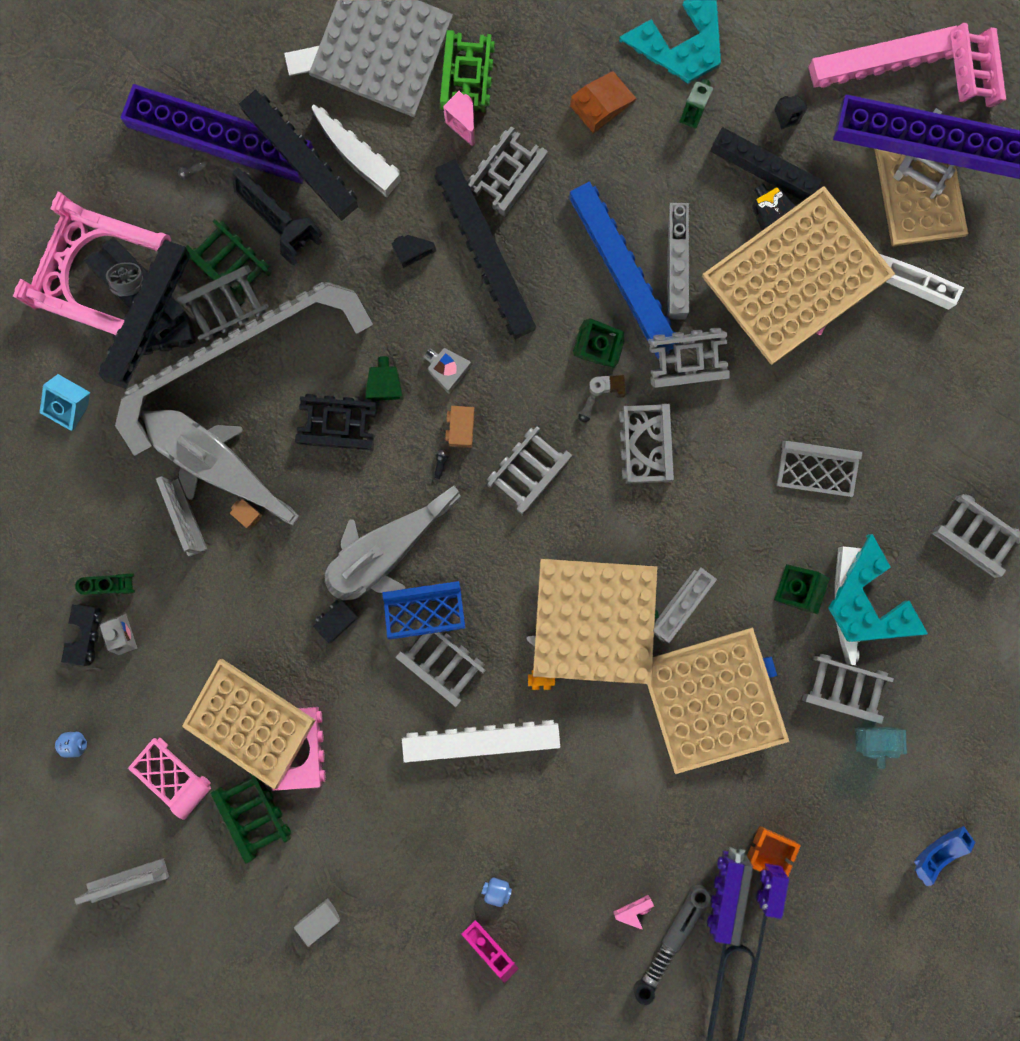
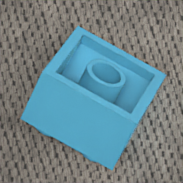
M57 374L43 385L40 413L73 431L88 407L90 392Z

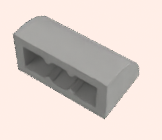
M327 898L298 921L294 929L309 947L339 923L340 918L333 904Z

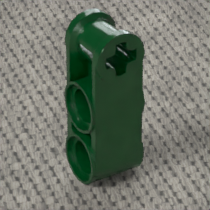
M134 574L82 577L76 581L75 589L83 595L135 593L132 581ZM105 580H108L110 583V587L107 590H104L102 586ZM86 581L90 583V588L88 591H85L83 589V585Z

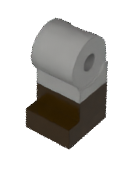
M624 375L594 377L590 382V392L595 396H600L603 393L617 392V398L625 397Z

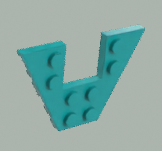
M717 0L683 1L682 6L699 34L671 50L652 19L620 36L619 41L633 47L637 53L644 54L647 59L657 65H662L668 69V72L679 76L681 80L689 84L721 64Z
M868 534L864 546L856 555V561L851 564L846 574V580L839 587L836 598L832 600L829 606V610L848 642L928 634L911 602L907 600L879 619L862 587L887 571L891 566L873 534Z

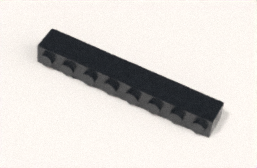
M255 89L239 103L242 112L340 221L344 220L358 208L356 201L358 198L351 189L347 191L343 180L331 173L333 170L326 162L322 163L319 160L320 155L314 148L310 150L306 139L301 134L298 136L294 132V126L289 121L285 122L281 118L283 115L277 107L272 108L268 97L264 93L260 94Z
M164 240L162 246L158 248L157 256L154 262L150 264L149 272L146 278L143 279L138 294L133 299V305L130 311L126 313L124 323L117 331L116 339L113 345L109 347L105 361L99 367L98 374L105 382L124 389L127 388L191 257L185 246Z

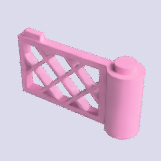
M153 738L128 769L164 801L177 817L185 820L211 790L209 786L211 783L203 776H196L167 749L169 745L162 738L158 740ZM154 745L160 749V758H151L150 750ZM164 759H171L174 762V770L165 771ZM151 760H160L159 772H151ZM141 761H147V773H141L135 767ZM178 772H185L190 777L186 783H178ZM165 773H174V784L165 785ZM151 774H161V785L155 786L152 784ZM165 787H175V795L171 800L165 796Z

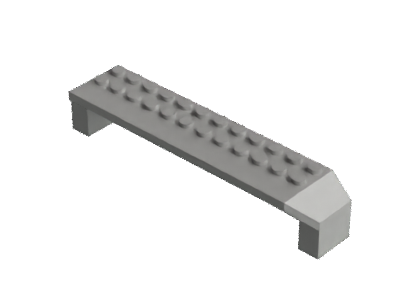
M321 282L315 285L309 292L305 291L297 295L296 299L282 303L278 309L264 313L261 318L253 319L246 323L245 327L231 331L223 339L222 337L216 339L210 346L196 350L190 357L185 356L178 360V363L175 365H169L160 370L159 374L151 375L145 378L142 383L134 384L127 388L124 392L125 395L121 399L115 426L133 455L135 456L152 446L145 423L141 418L147 394L315 302L342 309L357 334L373 325L357 294L353 290L329 282Z

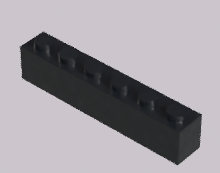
M724 127L721 128L710 152L802 201L814 194L822 181L820 178Z

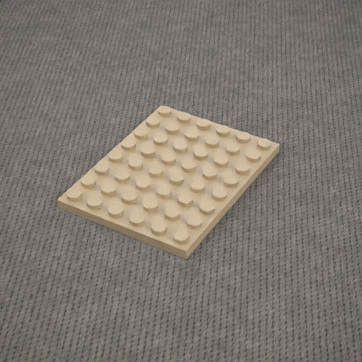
M823 186L703 273L702 277L769 363L773 365L891 279L895 273L825 186Z

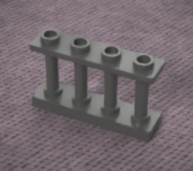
M248 265L177 298L179 305L186 303L193 312L203 334L197 336L198 340L203 338L205 341L215 337L214 333L220 330L222 333L232 329L231 325L235 323L242 325L249 321L248 317L252 315L259 317L266 313L265 309L269 307L268 304L260 306L247 280V274L252 272ZM235 279L237 282H240L254 309L246 314H243L230 288V282ZM218 287L224 291L237 317L231 321H226L213 296V290ZM201 295L207 299L220 326L211 330L196 304L198 302L196 298Z

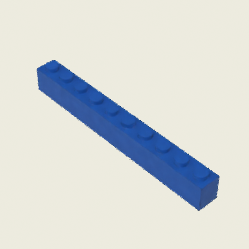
M589 181L570 191L569 199L647 341L648 339H653L654 335L672 336L673 331L670 327L671 322L669 318L663 315L661 303L658 299L655 300L652 295L653 289L649 283L646 284L642 269L636 266L634 254L631 250H627L625 246L626 240L616 230L617 224L613 218L610 219L606 204L600 201V194L596 186H592ZM679 343L663 344L657 346L665 347V355H667L674 351L673 344ZM655 352L654 354L659 359V352Z

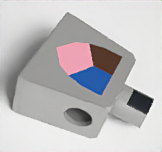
M443 348L439 354L429 349L424 356L431 363L428 367V372L449 394L471 368L469 360L446 348Z
M126 614L100 624L109 652L121 655L138 649Z

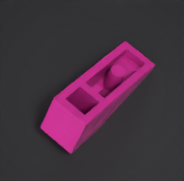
M476 920L461 934L504 983L519 969Z

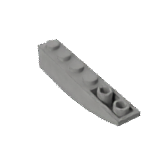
M670 203L667 255V317L669 319H686L689 314V203Z

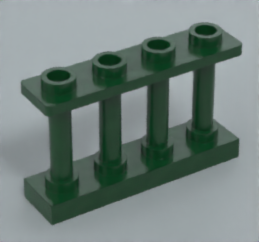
M216 219L212 221L217 229L198 248L192 249L188 245L186 246L191 255L190 259L213 281L240 269L249 259L257 265L248 275L247 280L249 284L262 272L268 277L271 275L268 270L270 266L263 259L259 261L255 257L257 254L249 246L245 248L242 245V239L237 234H230L228 232L230 228L223 221L220 223ZM224 234L230 242L211 261L205 262L202 259L203 253ZM237 246L244 254L224 274L221 273L219 275L215 271L217 269L216 266ZM241 284L233 288L230 286L239 306H241L245 302L242 298L244 290Z
M249 773L250 779L227 791L220 787L210 793L245 864L256 858V851L279 838H282L284 843L291 839V830L287 824L284 825L281 819L283 817L282 812L278 806L275 807L272 801L274 799L270 789H266L263 781ZM253 785L256 786L260 794L258 797L237 808L231 807L229 800L232 796ZM264 802L269 812L268 814L245 826L240 825L237 819L240 814ZM273 820L278 831L255 843H249L246 836L250 831Z

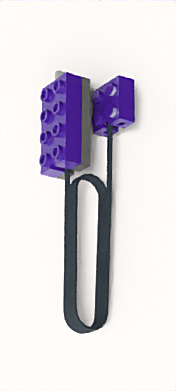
M729 847V852L723 851L722 857L718 858L717 868L720 870L719 875L715 876L714 880L716 892L711 897L712 915L709 914L707 919L710 934H713L715 942L723 943L706 1041L713 1040L726 962L728 957L736 951H744L752 958L737 1041H744L767 917L782 919L789 878L781 866L765 864L764 870H761L760 882H762L761 889L757 891L756 900L760 908L763 909L764 916L755 959L748 947L739 945L753 866L747 855H745L744 849ZM727 944L733 945L726 950Z

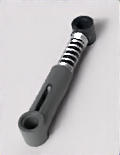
M694 885L689 889L687 899L662 940L663 948H660L661 952H658V957H655V962H652V967H649L650 971H647L644 978H641L634 984V994L640 1004L649 1005L654 1001L656 986L659 983L658 979L662 978L661 974H664V969H667L666 966L670 964L669 960L673 959L672 955H675L676 952L679 953L702 911L709 905L711 901L710 894L702 885ZM698 892L704 893V897L700 901L695 900V895ZM643 988L649 989V993L645 996L639 994Z

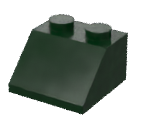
M786 564L774 600L818 615L830 578L817 571Z

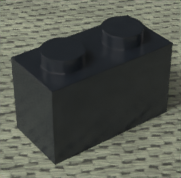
M336 600L329 606L330 611L328 613H322L314 620L316 624L313 627L327 643H332L359 618L344 600L340 602Z

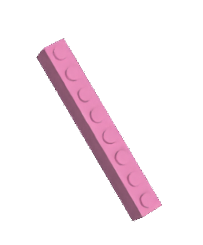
M957 26L813 58L808 67L813 87L820 86L825 88L832 83L838 82L842 84L850 79L856 78L860 80L867 75L874 74L877 76L885 71H898L907 66L916 67L921 63H933L941 58L951 59L954 56L950 32Z

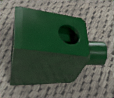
M702 79L700 82H695L685 104L680 123L697 129L713 90L710 87L711 82L709 80Z
M378 357V367L369 368L366 399L373 401L404 400L398 369L396 366H389V357Z

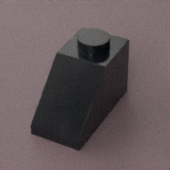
M797 96L782 97L774 108L781 129L799 124L807 110V105Z
M411 235L399 236L391 243L403 268L436 252L434 242Z

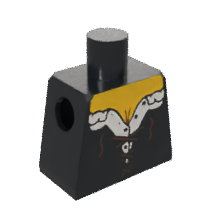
M761 184L754 190L759 198L755 200L752 207L762 231L795 207L780 188H775L769 192L766 186Z

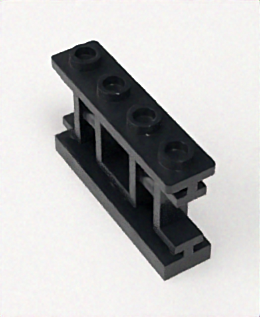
M305 394V397L300 396L299 409L308 411L307 428L297 427L295 442L299 445L373 451L374 434L365 433L367 416L376 417L378 406L371 399H362L361 402L354 401L355 399L350 397H343V400H338L334 396H324V398H317V395ZM307 404L332 407H324L323 417L314 416V406ZM345 407L370 410H362L361 420L351 419L352 410ZM329 413L346 414L345 431L328 430ZM313 424H322L321 433L329 435V437L304 435V433L312 434ZM358 427L360 428V437L367 438V440L342 438V436L350 437V428Z

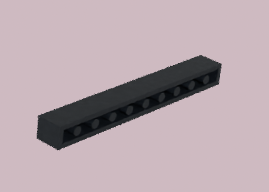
M454 159L436 167L435 181L444 190L442 195L445 202H450L452 207L450 212L453 218H457L460 223L458 229L461 235H465L468 240L466 245L469 252L473 251L475 255L473 259L478 269L481 268L483 271L482 279L485 285L489 284L492 290L489 292L493 302L497 301L499 305L497 310L502 319L505 318L507 322L505 326L509 335H513L517 339L535 331L536 325L457 160Z

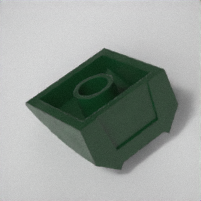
M591 318L584 320L579 327L573 354L580 359L614 368L619 363L624 345V332Z

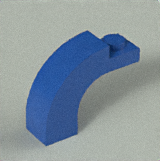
M964 826L937 839L924 849L914 861L917 865L915 871L926 886L934 884L939 872L948 863L971 853L976 842Z

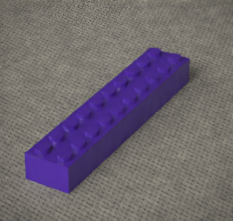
M132 85L120 117L127 128L302 184L303 178L252 122L139 85ZM306 140L308 142L307 146L311 150L313 148L312 143Z
M845 95L841 103L833 136L835 141L1020 179V130L851 95Z

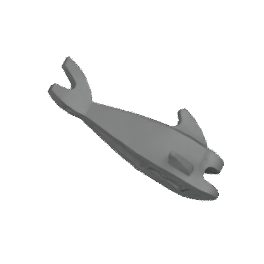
M452 486L426 507L390 522L360 538L355 521L350 519L341 539L342 550L338 553L339 556L326 569L325 583L329 592L338 599L349 601L360 598L370 589L378 593L405 589L404 585L387 575L398 565L435 519L457 503L461 498L457 488Z

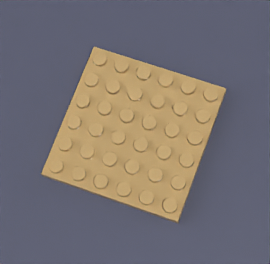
M540 559L533 676L651 684L657 567Z
M753 627L652 657L651 684L647 685L675 774L789 742Z

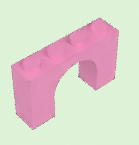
M319 707L298 708L316 720L306 737L310 745V753L303 765L290 767L279 787L273 790L321 787L323 782H325L326 774L325 770H322V762H324L325 756L324 750H321L323 731H320L319 724L322 723V711H319Z

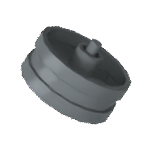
M126 262L116 264L106 273V279L113 294L129 296L139 292L143 276L137 264Z

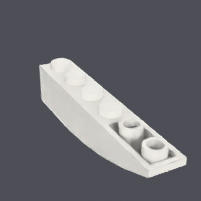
M313 105L311 108L318 123L337 152L361 177L388 197L401 182L400 171L394 165L389 166L385 162L384 157L379 153H373L367 143L358 141L357 136L349 130L347 132L342 128L343 125L337 119L332 120L325 109Z
M881 255L895 273L887 283L948 310L957 304L964 287L913 265Z
M844 546L838 548L835 598L839 587L843 585L847 578L846 574L851 564L856 561V555L861 551V548ZM837 624L846 664L856 665V662L859 660L857 644L860 641L848 642Z

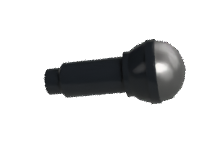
M439 450L435 455L437 461L435 469L436 479L441 478L444 463L449 458L445 450Z

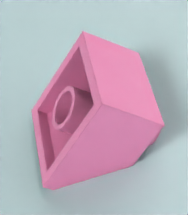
M458 91L443 106L445 123L473 146L475 144L473 101L467 94L463 95Z

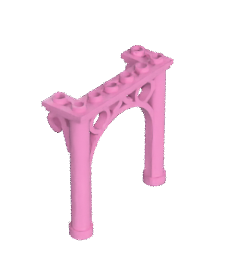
M57 192L52 202L51 210L60 216L59 221L55 225V230L40 260L37 272L33 276L32 283L29 284L20 279L13 297L33 309L42 308L116 335L117 331L122 327L124 320L80 305L71 295L68 280L70 267L75 256L85 244L101 236H113L158 251L164 240L171 242V238L164 233H155L83 209L61 192ZM86 226L95 228L96 230L88 232ZM81 228V237L76 241H72L71 237L74 230ZM57 267L61 271V273L55 272ZM55 278H59L61 285L56 290L51 291L52 281ZM64 294L67 301L61 300L56 297Z

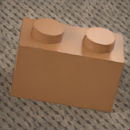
M451 406V411H447V422L450 423V430H446L445 441H449L450 447L472 448L474 407Z

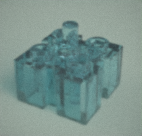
M896 727L855 728L856 751L862 752V756L877 758L878 769L886 768L885 756H888V758H900V754H907L906 730Z

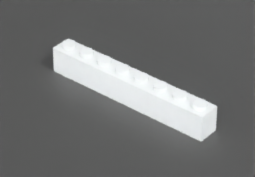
M544 720L540 725H534V722H524L523 726L515 727V723L503 724V728L489 725L484 726V730L468 727L464 728L465 731L457 732V729H447L442 734H438L437 731H426V735L418 736V732L406 733V737L402 738L404 762L560 748L558 723H554V720Z

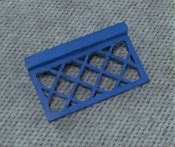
M459 581L382 592L388 640L465 629ZM458 597V603L454 608L446 604L450 598ZM430 601L439 603V606L434 611L427 607ZM411 604L421 606L415 614L408 610ZM443 606L450 611L445 619L437 614ZM389 607H399L401 611L396 616L389 613ZM424 609L431 613L426 621L418 617ZM404 612L412 616L406 624L399 620ZM455 614L460 617L461 623L451 624L448 620ZM434 616L442 621L438 627L429 625ZM415 619L423 624L417 630L409 627ZM396 622L403 626L400 632L391 633V627Z

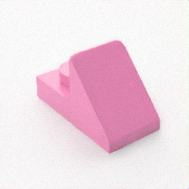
M649 895L613 913L616 920L643 929L637 914L644 915L650 912L654 905Z

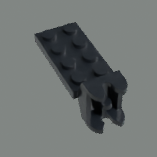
M238 167L232 171L234 192L281 236L280 254L290 264L296 265L298 263L295 260V257L298 256L296 250L300 247H305L308 240L311 239L317 245L322 243L319 237L323 234L309 217L292 221L290 214L285 210L283 211L275 199L269 198L263 188L252 181L248 173L242 172Z

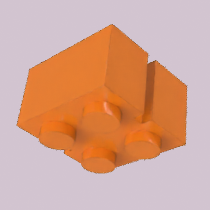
M759 826L753 840L755 847L751 846L747 854L753 869L761 872V870H764L765 864L781 866L786 875L789 876L792 865L785 861V858L794 862L801 845Z

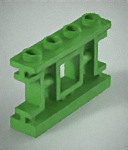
M447 30L440 97L441 110H444L443 106L450 100L451 78H454V86H463L461 93L463 95L467 94L472 99L474 111L479 109L481 112H485L486 106H489L490 95H487V88L491 89L492 77H489V71L493 70V59H490V55L494 53L495 41L491 40V34H487V37L480 35V43L462 42V33L454 34V31ZM457 43V50L466 51V57L456 56L454 64V46ZM484 45H486L485 66H482V58L473 57V52H483ZM460 65L477 66L476 79L459 78ZM483 80L482 100L479 102V94L470 93V87L480 88V81Z

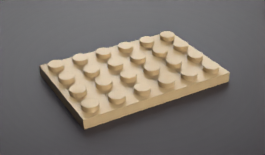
M875 149L892 247L965 237L968 235L957 169L950 180L946 178L943 184L946 187L940 195L936 194L931 199L930 195L933 189L908 175L907 177L903 175L900 181L893 178L906 155ZM912 160L910 164L913 166L912 169L937 183L943 176L942 173L919 160ZM941 163L942 165H944V166H946V167L949 166V164Z
M219 659L182 727L271 788L277 789L316 720L223 659Z

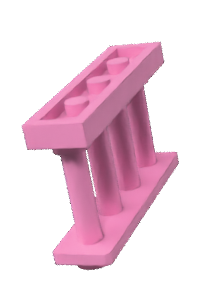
M962 23L952 29L950 33L959 101L965 102L976 95L985 97L986 107L990 108L1005 101L1006 94L997 28L991 27L979 35L970 34L967 23ZM970 42L978 43L979 53L971 51ZM972 60L980 61L981 70L973 68ZM975 78L983 80L984 88L976 87Z

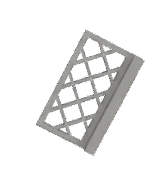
M782 440V454L776 486L853 497L859 459L862 458V452ZM793 453L798 461L789 466L785 461L786 454ZM808 456H813L817 463L808 469L803 460ZM827 459H832L836 466L827 472L821 463ZM847 461L854 462L852 471L846 475L841 465ZM801 463L806 471L797 477L792 468ZM820 466L825 474L816 480L810 471ZM838 468L844 477L835 483L829 474ZM790 471L795 479L789 484L782 483L783 474ZM806 474H809L814 481L809 486H804L799 480ZM827 476L833 485L823 489L818 482ZM846 479L850 484L849 492H842L837 485Z
M162 476L156 478L183 550L186 551L189 557L207 550L180 479L171 481Z
M162 858L86 884L88 891L75 898V903L77 905L89 900L93 903L167 879L169 874L165 860Z

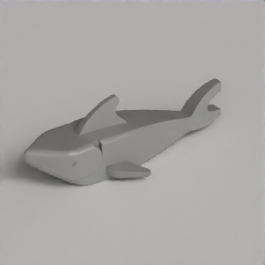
M160 410L142 412L148 437L153 447L180 466L179 479L189 500H193L198 478L220 489L266 508L276 517L292 526L299 519L300 516L290 506L274 497L245 463L224 444L242 433V427L216 425L206 430L179 411Z

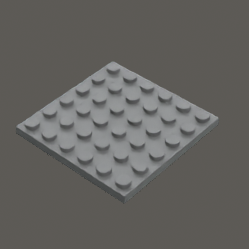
M337 0L309 75L415 117L453 14L419 0Z

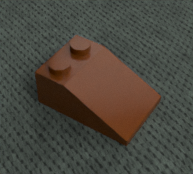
M612 71L585 85L572 95L570 107L594 134L635 102L637 98Z

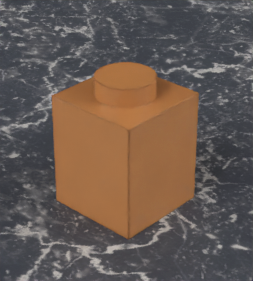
M244 499L236 501L231 507L232 511L230 514L250 530L263 517L258 510Z

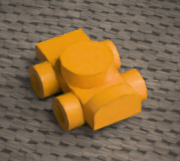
M532 670V674H528V686H532V690H540V686H543L544 690H551V686H555V678L534 677Z

